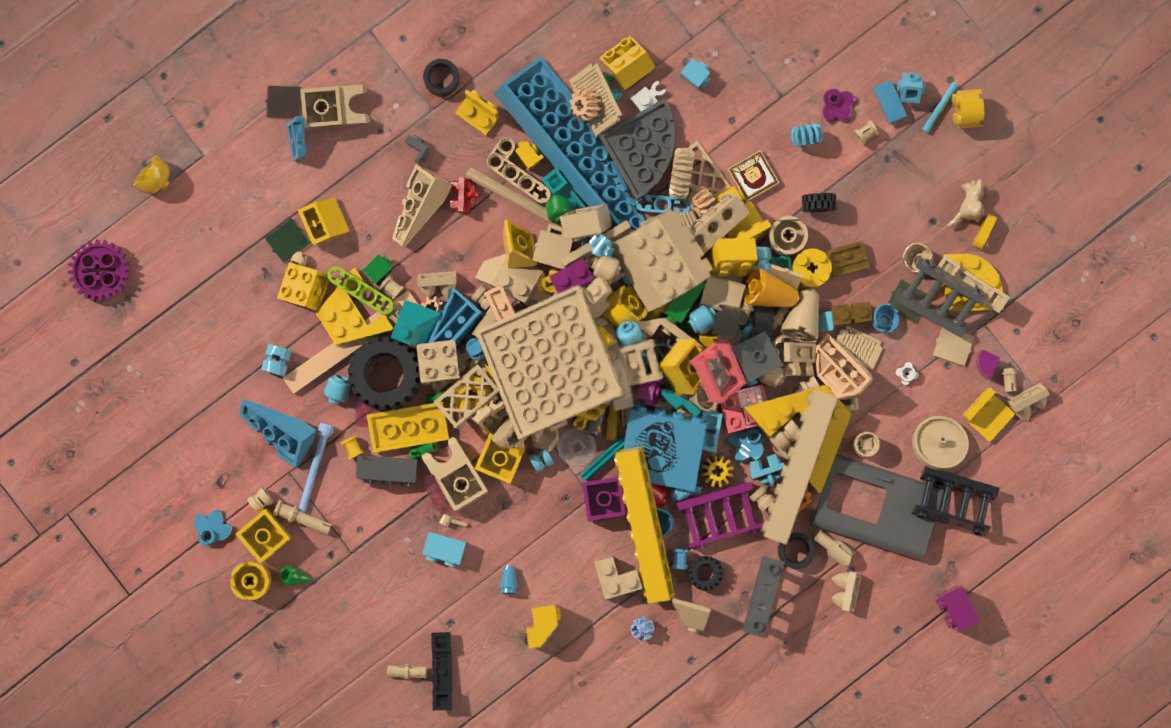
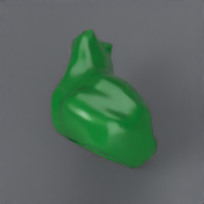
M286 565L280 570L279 579L285 586L311 582V577L308 574L301 572L298 568L293 567V565Z

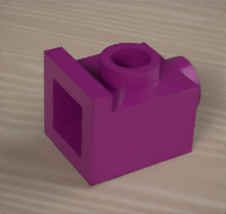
M658 379L639 384L637 399L644 406L654 407V404H657L658 399L661 397L660 386H664V382Z

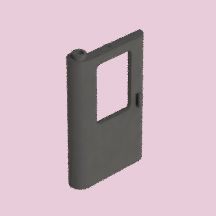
M838 454L834 458L816 510L812 509L809 521H812V526L920 561L925 556L935 522L930 519H919L916 515L911 514L916 504L921 505L925 482ZM836 474H843L886 489V496L876 524L827 508V502ZM933 485L928 508L939 509L943 488Z

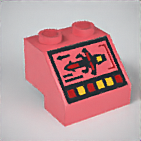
M759 385L731 394L727 397V401L721 403L728 433L759 426L744 407L767 401L764 386Z

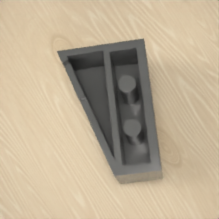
M357 455L356 479H362V483L374 484V480H381V484L393 485V481L401 482L400 486H412V483H417V459Z

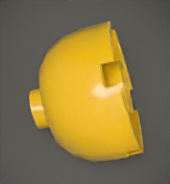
M156 155L150 160L152 165L145 166L133 184L138 190L147 194H153L159 190L164 191L170 183L168 181L170 176L169 167Z

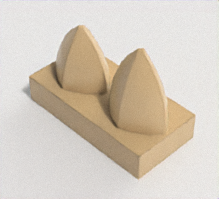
M456 271L418 274V287H420L426 297L431 298L435 293L436 286L439 285L442 295L449 300L452 288L456 287Z
M1039 383L1007 400V403L1020 419L1029 422L1031 415L1030 405L1033 404L1036 408L1044 410L1047 396L1050 394L1047 388Z
M849 572L840 573L832 577L837 586L845 589V592L837 593L832 597L833 602L842 610L855 612L862 574Z

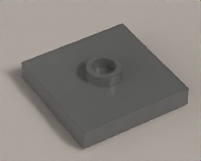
M766 331L732 347V351L748 383L783 366Z

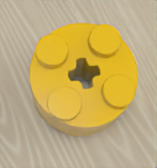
M981 89L958 90L956 94H952V105H955L956 113H953V124H956L959 129L983 127L984 124L980 122L984 120V101L979 99V94H982Z
M807 249L798 254L793 261L791 269L794 272L803 274L800 286L815 289L829 279L832 266L825 252L818 249ZM810 264L816 268L813 273L807 270Z
M624 285L606 298L610 307L603 313V316L609 319L616 328L624 322L638 323L647 316L648 310L644 307L642 300L632 286L625 287Z
M470 376V381L481 382V378ZM466 383L460 384L455 389L454 394L466 395ZM469 384V395L470 391L473 390L474 393H478L477 396H480L481 385ZM484 385L483 396L488 397L492 391L489 385ZM454 397L456 407L464 409L465 398ZM468 398L467 410L475 408L479 404L480 399L472 401L471 398ZM489 401L481 408H484L486 405L489 406Z
M249 561L241 563L231 573V589L240 599L249 601L259 599L266 595L271 587V574L267 567L259 562ZM248 577H254V585L247 584L249 582Z

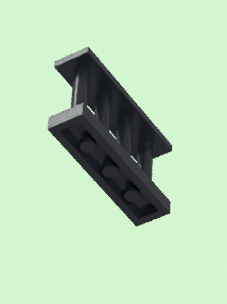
M925 466L920 475V480H924L926 483L921 505H915L911 514L916 515L919 519L934 520L971 531L977 536H986L991 529V526L984 524L989 501H994L997 497L999 487ZM934 484L941 485L944 488L939 511L928 508ZM952 490L961 491L963 494L958 516L947 513ZM971 495L978 496L981 499L977 522L965 519Z

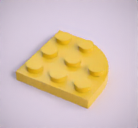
M971 254L943 255V257L946 255L960 264L962 268L991 287H995L1003 292L1001 279L997 271L983 258ZM944 284L945 300L953 290V288ZM959 293L947 312H961L970 298ZM976 303L971 311L993 310L989 309L984 305Z

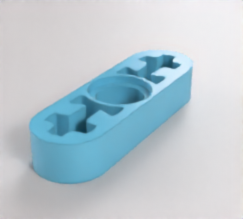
M649 194L642 197L646 199V202L652 203V199H656L654 202L655 210L651 209L652 205H646L645 208H641V204H638V201L635 200L636 209L645 213L662 214L670 210L671 200L674 201L673 205H679L680 202H684V205L687 206L683 212H680L679 208L673 207V211L678 210L680 215L690 210V204L687 199H675L670 196ZM659 200L667 201L668 208L660 210L657 207V202Z

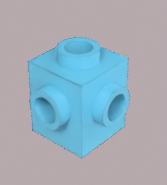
M903 73L902 80H898L897 91L900 92L901 102L920 103L921 94L925 92V83L922 82V75Z

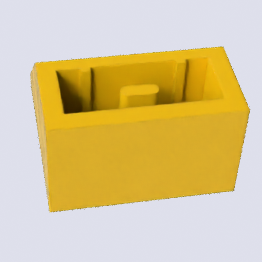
M631 36L623 39L600 57L615 80L625 90L656 68L648 53Z
M335 197L317 201L298 209L311 242L315 247L350 232Z

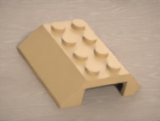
M667 210L654 220L613 242L611 245L614 249L613 254L619 260V264L648 312L668 303L711 276L709 272L713 270L707 258L701 260L700 257L704 253L696 241L691 243L690 240L694 237L687 225H680L684 220L678 210Z

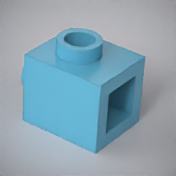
M692 58L680 73V77L696 90L700 87L704 88L710 81V78H708L710 75L709 67L700 61L698 63Z

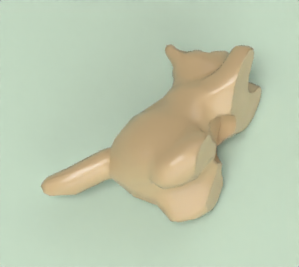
M981 179L977 182L971 181L961 184L962 189L966 192V197L960 207V211L948 223V227L956 225L961 218L980 221L984 217V207L982 202H980L984 195V186Z

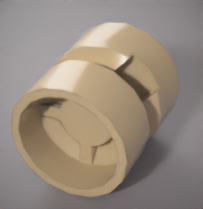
M791 417L771 437L782 451H786L792 446V441H796L793 438L796 429H800V427Z
M871 432L860 433L852 441L853 451L860 457L873 456L880 447L878 437Z

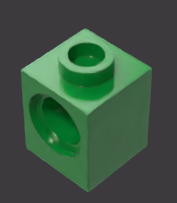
M378 254L362 270L378 285L393 271L391 267L393 263L386 256L382 258Z

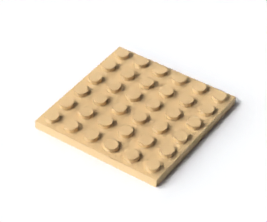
M579 285L475 331L518 439L527 437L624 395L582 288Z

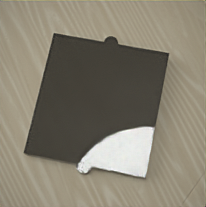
M268 86L267 99L265 100L267 103V117L294 118L300 116L302 105L301 87Z

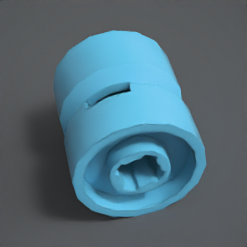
M756 247L757 262L750 273L755 268L764 269L770 273L772 266L769 263V260L772 259L771 248Z
M268 344L265 353L267 359L263 360L261 370L285 377L288 367L285 363L290 360L292 350ZM275 355L280 357L279 362L273 360Z

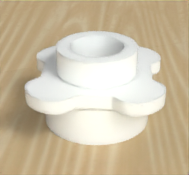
M910 362L905 363L904 367L896 370V375L901 378L903 385H908L912 379H917L919 375Z

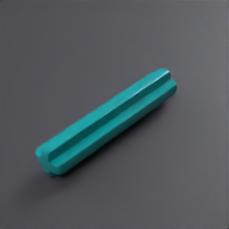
M619 438L581 473L582 478L588 481L616 456L615 453L624 449L625 439Z

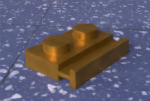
M863 241L825 251L831 261L832 278L870 268Z

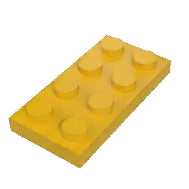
M435 403L367 414L373 453L449 440L446 417Z

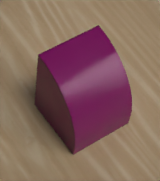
M983 349L980 350L976 359L979 373L984 378L990 379L1000 357Z

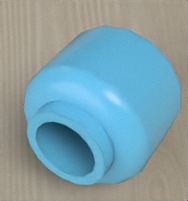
M702 305L690 313V320L688 322L696 333L705 334L717 325L715 318L718 316L712 307L708 309Z
M624 322L616 329V337L621 347L642 343L643 341L641 329L636 322Z
M335 374L334 377L328 379L324 394L329 398V402L339 404L348 400L351 391L348 378Z

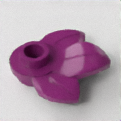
M827 90L823 96L825 103L822 110L823 117L828 123L832 122L835 117L841 121L849 122L852 117L850 106L858 102L857 98L849 91ZM832 95H835L836 100L834 102L831 101Z

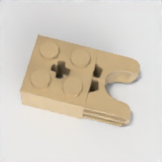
M366 85L300 89L304 129L362 125L370 122V117L367 114H357L349 108V102L352 98L364 95L367 92ZM320 103H323L324 106H327V109H324V112L316 110V107H319Z
M452 437L448 440V445L452 452L448 462L439 463L433 459L430 453L423 454L422 459L456 514L487 495L488 491L456 438ZM459 482L467 484L464 490L457 489Z

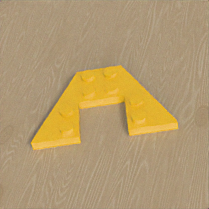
M822 385L745 406L744 409L762 430L771 437L797 412L802 415L803 410L807 411L809 403H806L809 392H813L816 389L834 396L836 395L827 385ZM838 398L808 481L819 494L823 490L851 417V412Z

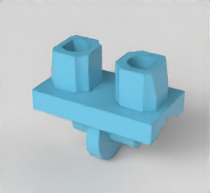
M777 454L767 457L770 467L765 469L762 468L760 459L750 462L751 479L766 475V478L760 479L761 484L769 483L771 488L774 487V481L780 479L779 474L771 475V473L784 467V462L781 463Z

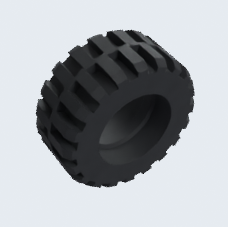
M376 337L371 341L364 342L360 348L356 349L353 358L351 357L350 367L348 368L349 385L354 395L367 406L376 410L386 411L399 409L412 401V398L417 395L421 385L418 356L406 343L390 337ZM381 356H391L397 359L403 368L402 382L396 389L389 392H381L374 389L369 383L367 376L368 368L372 361Z

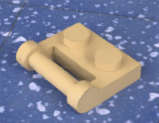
M654 340L620 347L619 350L629 386L663 378L654 351ZM646 349L652 370L651 374L646 373L641 350Z

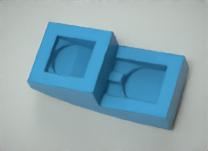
M891 80L873 87L889 125L907 118L904 107Z

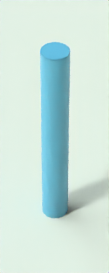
M955 82L951 83L922 128V131L927 134L930 132L951 99L952 94L958 88V84Z

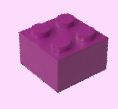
M619 477L582 482L587 520L589 522L627 516L626 507L623 502V486L619 483Z
M956 585L937 594L938 600H936L939 609L945 612L947 617L944 619L949 628L961 631L980 622L963 586Z

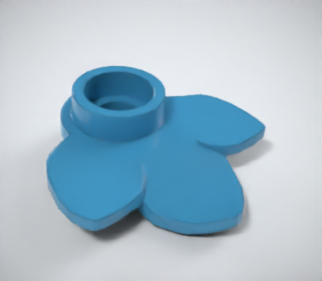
M752 428L747 432L737 431L728 439L730 444L737 447L735 451V459L737 461H744L750 456L757 461L764 452L762 445L764 435L759 429ZM753 436L758 437L755 441H752L751 438Z
M218 509L211 512L207 518L200 513L197 514L194 526L199 532L198 540L202 545L211 546L217 540H225L231 534L233 527L223 524L224 518L221 510ZM206 533L211 534L210 540L205 539Z

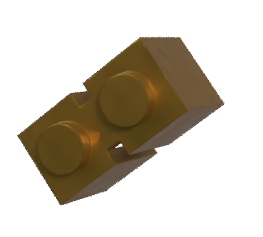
M870 301L853 303L850 305L851 308H849V304L831 306L833 327L851 324V319H854L852 320L853 324L871 322Z

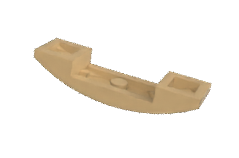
M946 255L937 266L974 288L982 289L987 294L984 306L997 313H1000L1010 298L997 288L991 287L962 268L960 264Z

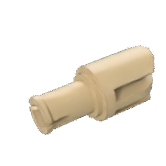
M822 530L813 539L826 548L827 555L842 566L850 564L855 552L841 540H833L823 533Z

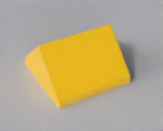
M505 220L503 241L508 268L536 266L538 263L532 261L535 252L532 232L509 220Z

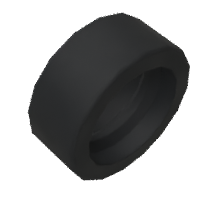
M447 59L431 61L423 72L426 88L436 96L450 95L459 85L460 76L457 67ZM437 67H446L452 73V82L446 88H437L431 83L430 75Z
M799 532L790 533L787 543L793 539L802 540L807 546L806 557L799 562L790 561L785 554L786 544L781 542L778 545V556L785 566L801 569L808 566L813 560L815 546L807 535Z

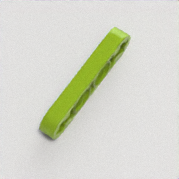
M332 267L328 271L327 275L331 283L380 314L388 315L393 311L394 304L391 299L340 267ZM339 270L341 277L349 276L343 286L340 285L342 283L340 279H335V281L332 279V272ZM351 280H355L358 283V288L355 291H350L347 288V283ZM370 290L374 293L372 301L364 300L363 294L365 291ZM378 295L382 297L379 301L383 303L389 302V310L385 309L382 311V306L378 303L376 307L372 305L376 302Z

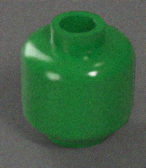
M561 195L552 196L545 205L548 220L557 225H562L560 216L571 212L569 200Z

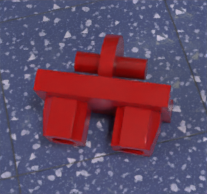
M459 177V180L451 181V191L459 193L458 199H451L450 209L471 214V205H475L476 198H481V193H476V186L471 185V179Z

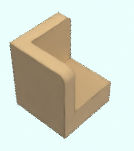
M547 427L531 434L535 448L550 452L560 440L558 429L550 432Z

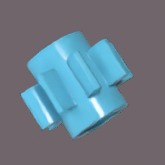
M602 234L599 238L594 236L590 241V244L593 246L590 251L600 258L604 255L609 257L614 251L611 247L613 242Z

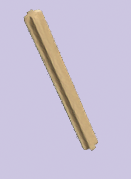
M469 168L467 171V178L550 222L545 207L473 168ZM552 223L553 225L562 228V225H557V224H555V223Z

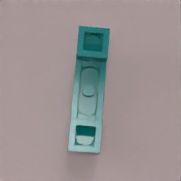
M557 168L541 179L550 190L552 196L561 195L569 200L571 210L585 208V205L571 189Z

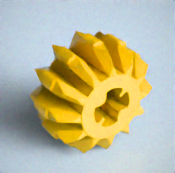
M713 455L714 463L707 458L706 462L710 466L702 465V468L707 469V472H703L701 475L709 476L705 479V483H708L711 479L713 480L711 487L715 486L716 481H718L719 488L722 487L721 480L729 484V481L725 478L726 476L733 478V475L728 473V471L734 470V467H726L731 462L730 460L722 463L724 456H721L719 462H717L716 455ZM715 466H719V469L722 468L723 470L720 473V477H716V474L713 475L712 470H715Z

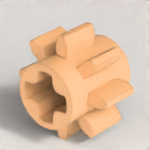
M436 296L433 300L426 297L427 302L425 304L420 303L426 308L428 305L431 306L432 303H435L436 311L443 313L439 307L443 305V302L437 303Z

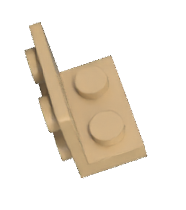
M454 340L417 345L422 385L453 382L461 379Z

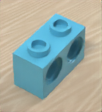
M702 411L701 417H704V420H708L702 450L716 452L722 414Z

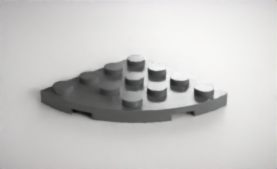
M665 98L599 135L600 140L636 201L647 195L660 182L673 156L675 126L670 107Z

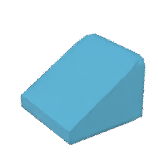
M832 312L819 313V333L833 331Z

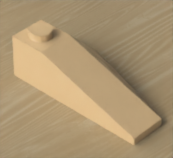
M417 164L407 182L406 187L409 188L407 198H403L402 205H404L402 215L397 219L392 238L402 247H405L443 204L452 187V184L443 177Z

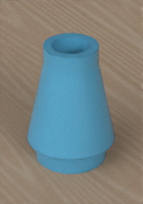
M514 566L503 567L499 587L501 594L514 595L516 590H518Z

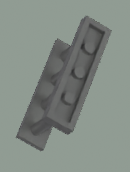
M919 257L916 265L919 272L908 288H899L895 301L962 338L967 327V323L964 320L976 303L985 304L987 294L982 289L974 288L935 266L931 260ZM928 274L935 278L936 281L925 298H921L915 295L914 292L925 275ZM944 283L953 288L942 307L938 308L931 304V301ZM959 293H962L970 299L958 317H954L947 311Z
M762 556L742 631H745V633L764 638L784 566L783 561Z

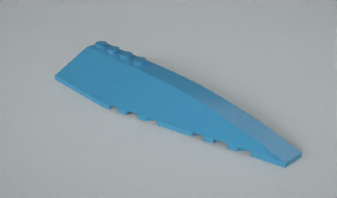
M539 57L504 82L494 95L587 205L591 207L607 203L612 224L611 229L625 221H628L632 230L639 229L641 227L639 223L645 221V219L635 207L636 202L627 192L628 187L614 162L611 161L608 151L603 146L599 136L595 137L589 122L586 120L580 121L577 117L572 116L573 110H570L572 104L569 102L573 99L572 93L545 60Z

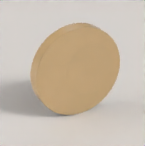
M933 416L925 419L918 425L913 434L912 446L916 457L925 466L938 471H946L957 467L964 460L968 452L969 440L965 430L958 422L945 416Z

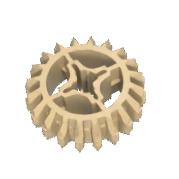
M677 148L675 150L669 187L670 197L675 199H686L688 197L694 161L693 150L688 148Z

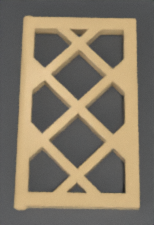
M696 140L688 149L692 150L697 146L702 152V158L694 157V160L701 161L700 172L692 171V174L699 175L698 185H693L690 182V189L693 191L696 188L703 187L700 186L702 175L713 177L712 187L704 188L711 191L712 196L715 198L727 189H730L731 185L698 140ZM704 161L710 163L714 169V174L702 172ZM716 178H721L726 186L722 189L714 188Z
M477 364L435 400L434 403L456 429L499 392V389ZM478 370L481 374V382L470 381V376ZM466 383V395L454 394L455 389L460 384ZM469 384L481 385L480 396L469 395ZM484 385H491L495 390L488 397L483 396ZM446 396L451 397L450 408H443L439 403ZM454 397L465 398L464 409L453 408ZM468 398L480 399L479 404L475 408L467 410ZM453 411L464 412V417L456 423L452 418Z

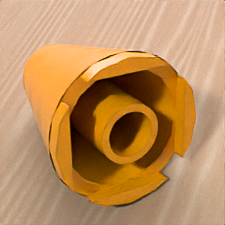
M755 268L747 278L746 282L749 285L748 289H744V301L750 306L791 308L799 301L797 289L764 269Z

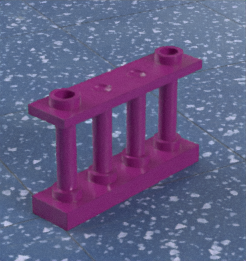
M751 482L676 503L678 511L683 510V513L686 514L694 542L688 544L689 548L693 547L694 550L704 548V543L749 531V534L761 531L760 527L763 526V523L756 524L748 496L750 494L749 490L753 489ZM735 494L741 497L749 524L748 527L741 529L737 527L730 503L731 495ZM719 499L723 503L731 532L719 534L711 507L713 505L712 501ZM700 504L702 508L704 507L712 537L703 540L700 538L693 514V506Z

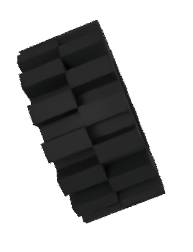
M836 194L802 195L803 212L815 213L837 210Z
M711 556L697 557L689 566V580L697 589L703 591L715 589L723 579V568L720 562ZM705 565L713 570V576L708 581H703L698 576L699 569Z

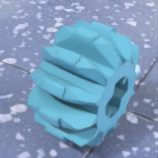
M811 124L791 129L793 145L798 147L822 142L823 131L821 130V125Z

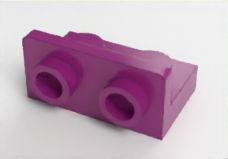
M584 259L549 276L557 294L578 285L582 288H587L592 283L591 281L595 279Z

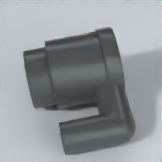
M603 413L596 421L588 420L586 427L582 431L601 437L607 415ZM576 415L574 416V419H573V421H572V426H573V427H574V425H573V424H574V421H575V419H576V417H577Z

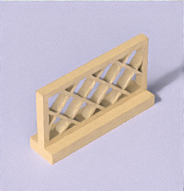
M625 221L603 235L612 242H615L633 231L628 221ZM589 242L560 259L562 266L566 268L582 259H586L585 262L587 264L589 256L596 255L590 251L593 246ZM625 272L618 273L616 280H612L608 283V285L624 277L626 275Z

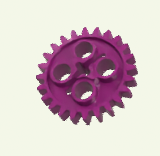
M96 239L95 245L88 241V247L82 244V251L75 250L77 257L71 256L74 263H68V265L73 267V270L67 271V273L73 275V277L69 281L76 282L72 288H79L77 293L79 295L84 293L85 299H88L91 295V301H95L98 297L99 301L103 302L104 296L107 300H111V294L118 297L116 291H124L121 287L122 284L128 285L124 280L131 277L126 274V271H130L131 268L125 265L130 261L123 260L126 253H120V247L114 249L115 244L112 242L108 246L106 240L102 242V245L98 239ZM107 256H112L113 261L110 265H105L104 259ZM88 257H92L93 264L87 267L85 261ZM99 267L102 269L116 268V271L113 272L101 271L100 275L96 272L83 273V270H98ZM108 275H113L114 280L111 284H106L105 278ZM89 276H93L94 283L88 286L86 280Z

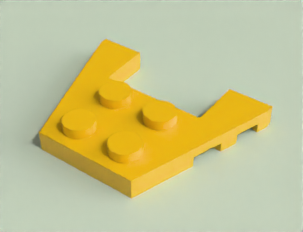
M356 268L352 269L350 274L363 281ZM348 275L340 284L341 286L344 285L345 280L349 277ZM355 280L349 281L347 283L348 290L354 291L357 289L358 283ZM339 287L336 288L316 312L336 346L355 342L370 336H378V334L393 332L394 330L385 314L367 325L350 298L349 293Z

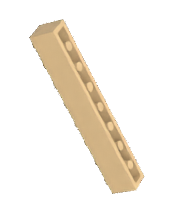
M816 389L813 392H809L806 403H809L807 411L803 410L800 418V421L803 422L800 429H796L793 438L796 440L794 448L790 447L787 458L790 459L788 466L784 465L781 476L783 480L781 484L778 483L774 492L777 495L775 503L771 502L768 513H771L769 520H765L761 531L764 532V537L787 544L833 413L837 396Z

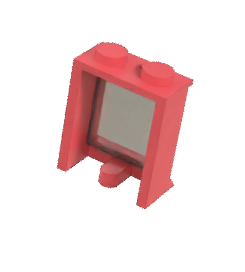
M729 342L714 343L689 361L698 373L708 396V402L723 403L728 400L727 397L739 392L740 388L746 384Z

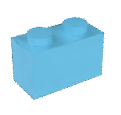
M428 532L423 555H426L427 560L437 562V559L445 561V565L455 567L456 564H461L467 542Z

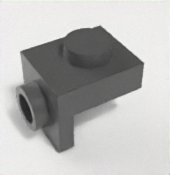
M408 135L405 143L420 152L415 159V163L420 165L421 162L424 163L429 157V148L423 144L424 140L417 135L413 137Z

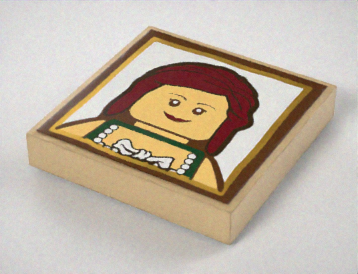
M761 150L727 169L737 188L744 195L745 202L779 184Z

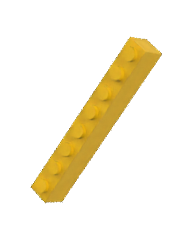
M643 446L621 449L615 453V465L619 468L620 472L619 483L623 486V502L627 505L628 509L627 520L631 523V539L635 542L636 546L635 557L639 561V576L643 579L644 583L643 594L647 598L648 603L668 601L675 596L644 449Z

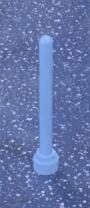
M320 423L318 428L320 438L299 505V511L303 513L307 509L327 438L333 434L335 428L324 423Z

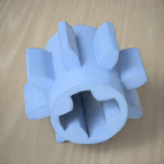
M646 616L634 619V624L631 625L633 637L638 638L639 641L652 638L651 633L655 629L653 622L647 619Z

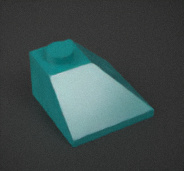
M405 300L391 338L413 346L429 343L441 313Z

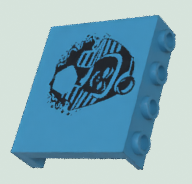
M636 405L630 409L624 449L643 446L651 483L695 492L708 420H704V417L701 416L687 417L681 412H674L672 414L666 413L664 409L655 408L651 410L647 409L644 405Z

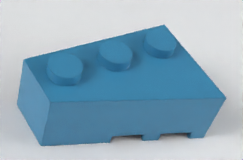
M453 287L429 343L454 340L457 348L482 320L484 314Z

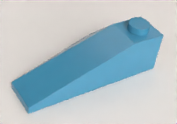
M247 399L242 400L239 415L254 431H259L265 437L264 441L267 444L271 443L277 449L276 454L281 459L296 468L313 444L316 429L295 417Z

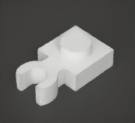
M659 81L653 83L650 91L644 87L631 98V101L640 112L658 102L655 99L656 96L660 97L665 94V89L661 92L655 89L660 84Z

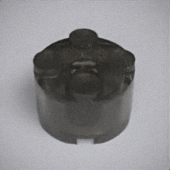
M719 304V308H722V310L716 314L713 334H717V339L713 338V342L729 343L730 345L737 346V343H742L743 331H740L741 324H745L747 312H743L742 307Z

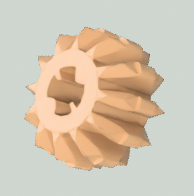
M579 89L572 94L573 99L569 101L572 104L570 110H573L572 116L577 117L580 121H591L594 117L598 116V111L602 109L598 104L601 101L597 99L598 94L593 93L591 89Z
M704 187L696 188L688 195L691 209L699 219L705 215V212L710 207L717 204L712 193Z

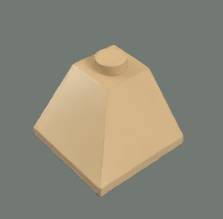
M673 597L671 602L683 624L688 626L687 630L698 633L699 630L704 631L711 609Z

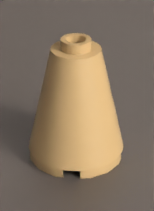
M812 288L801 290L798 303L791 308L781 327L782 335L791 336L793 340L794 337L799 338L801 343H815L819 337V294L816 293V290Z

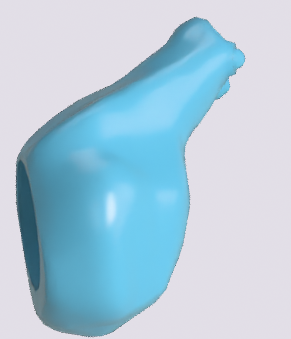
M696 487L695 492L673 488L670 496L674 502L685 501L691 495H700L702 487Z

